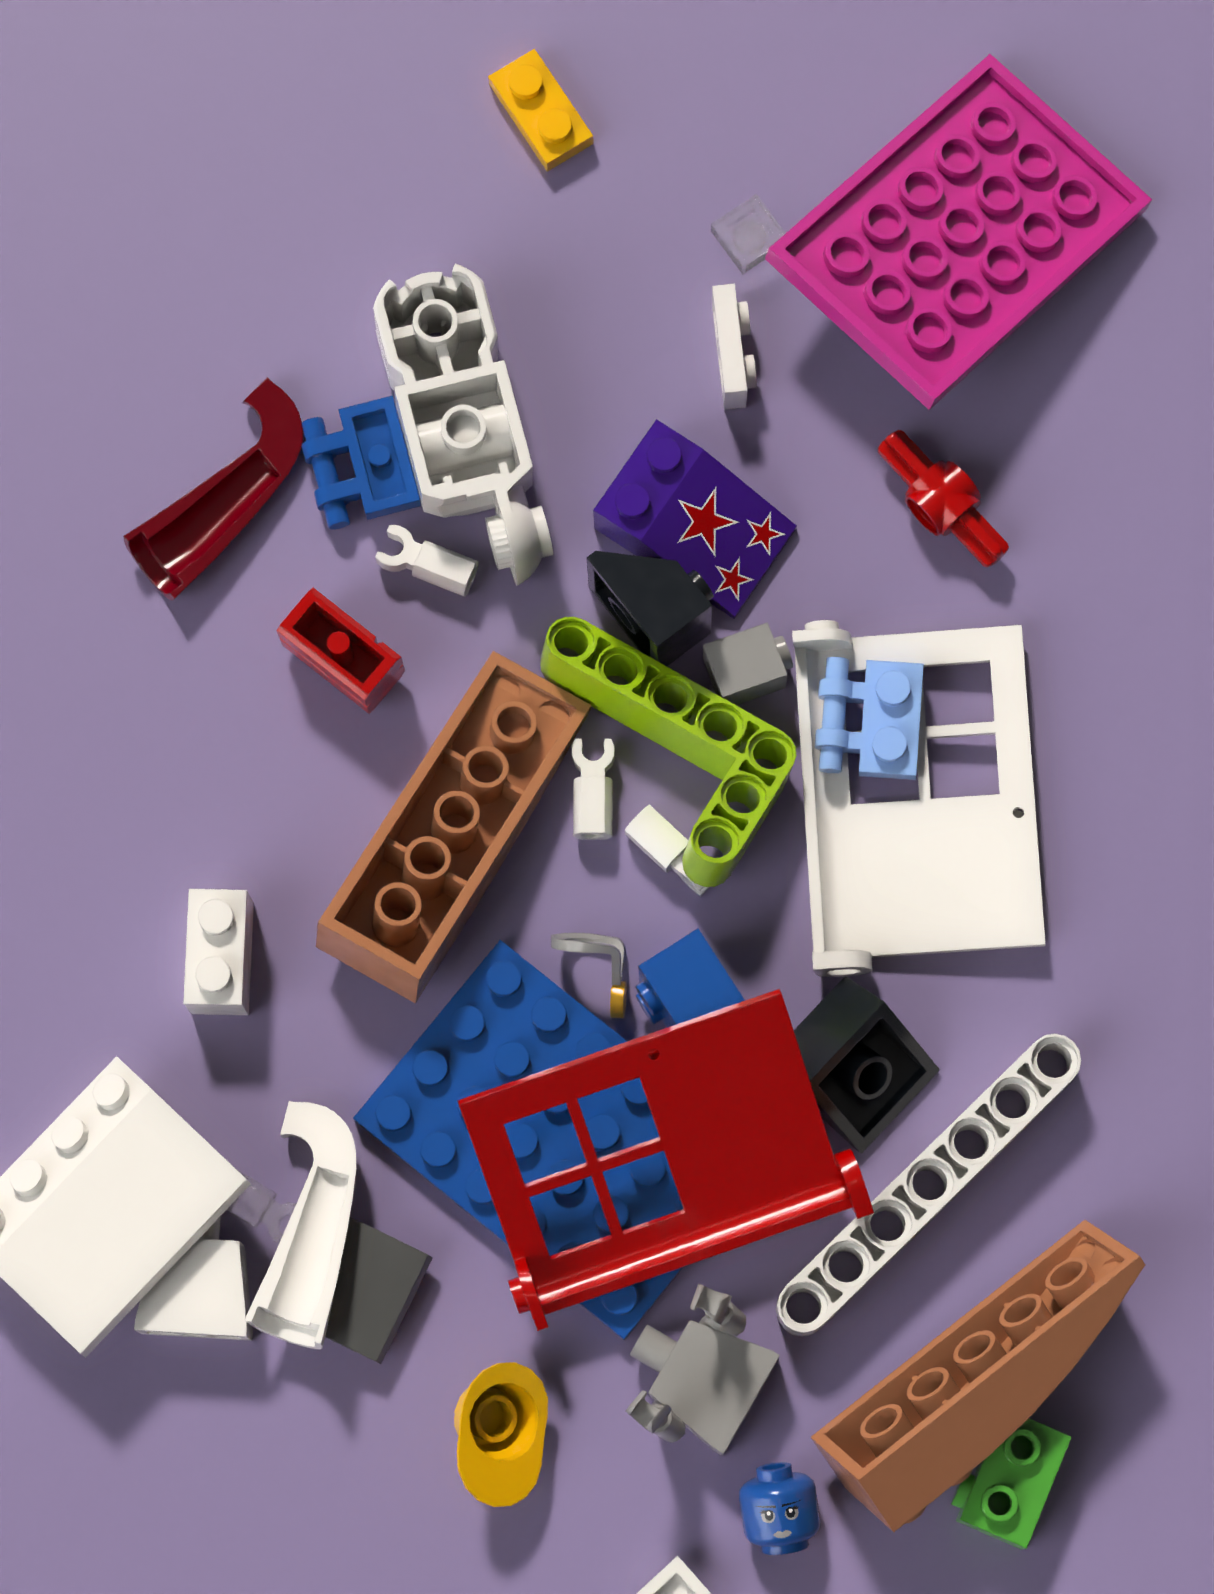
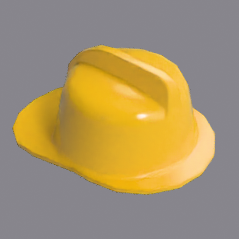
M516 1362L496 1363L482 1370L459 1397L454 1410V1427L458 1435L457 1466L459 1475L465 1488L477 1501L492 1507L512 1506L526 1498L536 1485L542 1466L545 1428L548 1418V1396L541 1379L530 1368Z

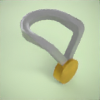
M559 933L551 935V947L553 949L611 955L612 987L610 1017L624 1018L627 985L626 981H622L625 956L623 941L617 937L591 933Z

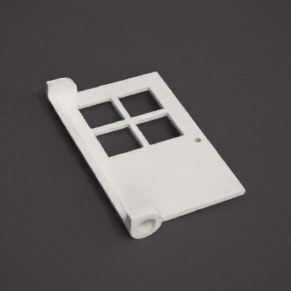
M818 620L806 623L804 625L805 630L792 631L795 649L814 974L823 977H845L866 974L872 971V958L1046 946L1022 625L851 637L849 631L839 629L838 622ZM828 657L849 659L848 673L866 672V660L923 663V667L990 662L994 709L993 722L926 726L922 682L917 758L919 800L851 804L848 753H843L841 773H824L819 771L820 750L815 748V734L817 729L822 728L824 700L818 698L819 680L825 678L826 659ZM995 734L1000 794L931 799L927 739Z

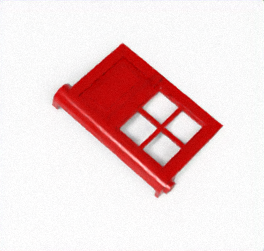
M780 989L458 1100L519 1276L508 1280L519 1314L531 1312L537 1331L548 1328L545 1317L547 1314L852 1208L857 1219L874 1214L863 1176L851 1148L833 1155ZM640 1078L659 1137L597 1158L578 1098ZM566 1103L586 1163L524 1183L504 1124ZM664 1151L683 1210L622 1230L603 1172ZM591 1176L611 1235L550 1256L529 1197Z

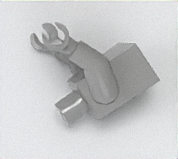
M698 1284L690 1309L695 1311L698 1307L705 1311V1316L701 1318L699 1323L690 1320L678 1342L648 1324L638 1338L630 1356L656 1370L659 1374L648 1392V1395L654 1400L652 1405L645 1400L647 1391L642 1390L625 1411L651 1434L654 1433L668 1442L673 1443L680 1440L685 1435L686 1427L713 1451L723 1456L780 1355L770 1349L738 1338L737 1336L745 1330L746 1315L731 1302L732 1295L720 1293Z

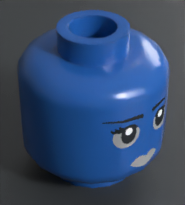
M787 1462L770 1463L757 1467V1477L744 1483L739 1490L745 1537L752 1544L761 1546L762 1553L767 1555L790 1554L808 1548V1539L815 1536L821 1526L814 1480L806 1474L792 1472V1465Z

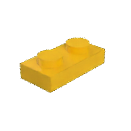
M535 48L488 76L490 87L547 172L594 144L593 134Z

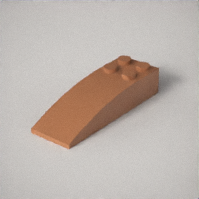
M493 651L319 919L316 948L416 1004L523 830L588 716L592 705Z
M1083 1220L812 1435L811 1439L845 1489L889 1529L895 1532L904 1524L920 1517L925 1511L926 1506L951 1486L965 1481L977 1465L990 1456L1032 1416L1071 1372L1109 1322L1144 1268L1145 1263L1138 1254L1090 1222Z

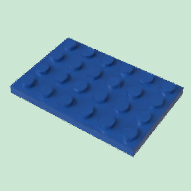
M499 940L353 1119L508 1246L458 1100L627 1041L503 941ZM640 1078L578 1098L597 1158L659 1137ZM566 1103L504 1124L524 1183L586 1163ZM664 1151L603 1172L622 1230L683 1210ZM591 1176L529 1197L550 1256L611 1235ZM683 1267L579 1304L625 1341Z

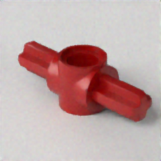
M902 430L889 434L881 442L877 449L879 455L909 486L905 493L906 504L915 518L930 533L935 536L940 534L947 536L953 533L970 553L987 568L996 564L1009 549L1008 543L976 510L981 504V494L971 478L952 461L945 463L943 460L934 464Z

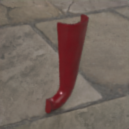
M268 377L242 402L254 409L259 416L262 433L257 444L169 507L123 536L125 546L134 561L167 599L173 601L220 555L272 496L297 460L303 442V428L299 411L292 399Z

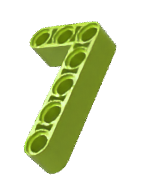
M563 617L556 620L548 629L540 659L541 672L545 679L722 780L693 826L682 858V865L687 877L695 884L703 887H715L723 884L731 876L785 788L797 756L796 746L792 739L783 731L591 623L577 617ZM569 648L576 651L579 656L568 657L561 654L558 649ZM619 676L628 681V684L618 685L612 683L607 677ZM656 704H670L678 712L667 713L658 708ZM706 732H720L725 737H727L728 740H714L710 738L706 734ZM756 759L770 760L777 768L766 769L761 767L756 762ZM728 803H742L751 812L739 813L729 807ZM700 847H715L722 852L723 857H710L702 852Z

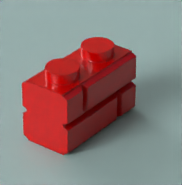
M314 587L305 594L276 630L281 644L368 714L377 707L405 672L402 657L385 643H378L376 636Z

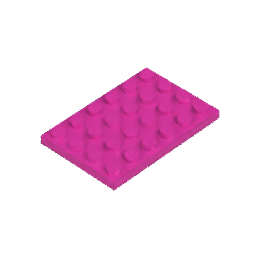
M989 54L769 247L765 260L930 410L1147 210L1152 199L1005 66Z

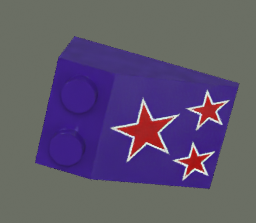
M657 419L593 509L594 529L634 555L675 560L687 574L692 570L697 571L714 595V598L709 602L733 619L736 618L797 529V525L708 452Z

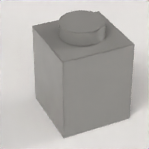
M768 622L703 645L702 659L715 694L729 702L739 705L786 688V670L793 668L792 658L784 637L774 638Z

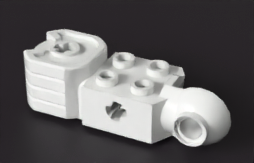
M458 264L454 265L451 278L443 276V272L422 273L406 280L405 286L400 290L397 289L395 283L388 280L380 290L373 307L376 335L389 385L395 392L396 408L423 512L446 518L469 515L495 508L496 515L485 518L494 560L498 570L510 567L515 584L518 586L535 572L542 558L553 555V548L542 506L529 508L525 492L533 485V465L505 360L498 361V335L484 282L475 273ZM431 333H441L439 337L429 336Z

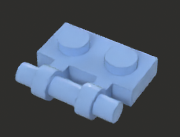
M828 657L826 659L825 678L819 680L818 698L824 700L822 728L817 729L815 734V748L820 750L819 771L824 773H841L843 753L860 754L859 776L916 780L923 663L866 660L865 682H854L848 680L849 659L843 657ZM846 703L863 704L862 732H849L845 730Z

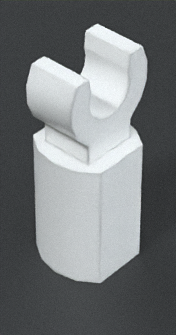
M399 525L388 526V537L401 542L404 547L401 553L396 556H389L378 551L375 558L380 567L390 572H399L407 568L412 570L413 577L466 597L476 576L479 561L426 540L423 544L417 543L406 528Z
M575 739L572 745V760L575 767L581 772V776L574 779L573 836L581 840H606L612 837L613 780L605 777V773L612 767L615 760L614 744L612 739H605L603 756L596 761H591L582 754V739Z
M650 804L645 807L626 827L625 835L666 873L672 869L701 897L709 887L695 884L687 877L683 870L682 858L688 840Z

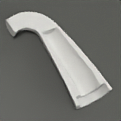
M289 1101L280 1136L283 1139L292 1136L305 1140L313 1152V1166L272 1262L244 1320L257 1330L278 1339L310 1349L321 1350L324 1345L351 1213L356 1180V1149L350 1129L334 1111L314 1103Z

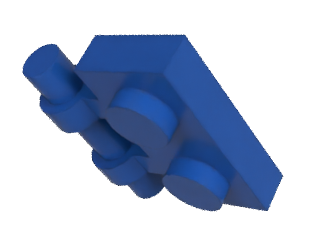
M393 395L338 409L343 430L327 434L322 417H314L302 422L306 441L301 447L305 462L312 464L318 486V489L314 491L318 510L324 511L330 530L341 529L350 525L346 505L353 501L362 499L367 520L421 506ZM350 453L356 477L339 481L334 458L337 455Z

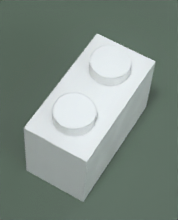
M189 889L183 1004L191 1014L249 1015L254 902L247 890Z

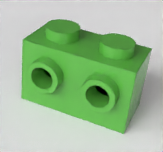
M1028 1418L990 1456L978 1465L974 1475L970 1474L965 1481L958 1484L951 1505L960 1508L956 1521L1021 1550L1027 1549L1071 1436Z

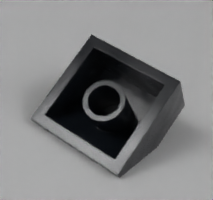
M594 551L586 557L588 587L640 652L668 666L711 634L713 609L709 601L714 598V595L697 571L692 570L687 574L675 560Z
M847 976L794 1029L822 1119L861 1154L940 1070L888 1005Z

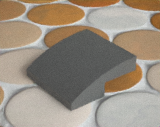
M350 1217L325 1337L381 1364L433 1257Z

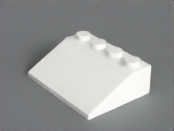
M116 1056L0 1177V1277L86 1358L251 1183Z

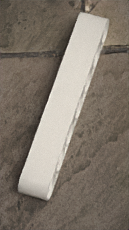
M1049 1034L1044 1035L1033 1043L871 1202L874 1214L859 1219L856 1217L785 1286L777 1301V1320L782 1328L792 1335L801 1337L812 1335L820 1330L1065 1090L1080 1070L1081 1065L1080 1051L1074 1041L1064 1035ZM1045 1050H1053L1060 1053L1066 1060V1074L1057 1078L1048 1077L1043 1074L1037 1064L1038 1054ZM1004 1090L1018 1092L1026 1103L1025 1114L1019 1118L1005 1117L997 1109L996 1095ZM964 1130L978 1133L985 1143L984 1155L976 1159H968L961 1156L955 1149V1135ZM925 1170L938 1174L944 1184L943 1195L934 1200H926L918 1196L912 1184L915 1174ZM881 1211H889L896 1214L902 1222V1235L892 1241H884L876 1237L871 1230L870 1224L873 1215ZM837 1252H850L858 1258L861 1264L859 1278L852 1282H841L832 1276L828 1263L831 1256ZM804 1292L815 1297L820 1309L816 1320L811 1323L802 1324L791 1319L787 1313L786 1304L787 1300L795 1293Z

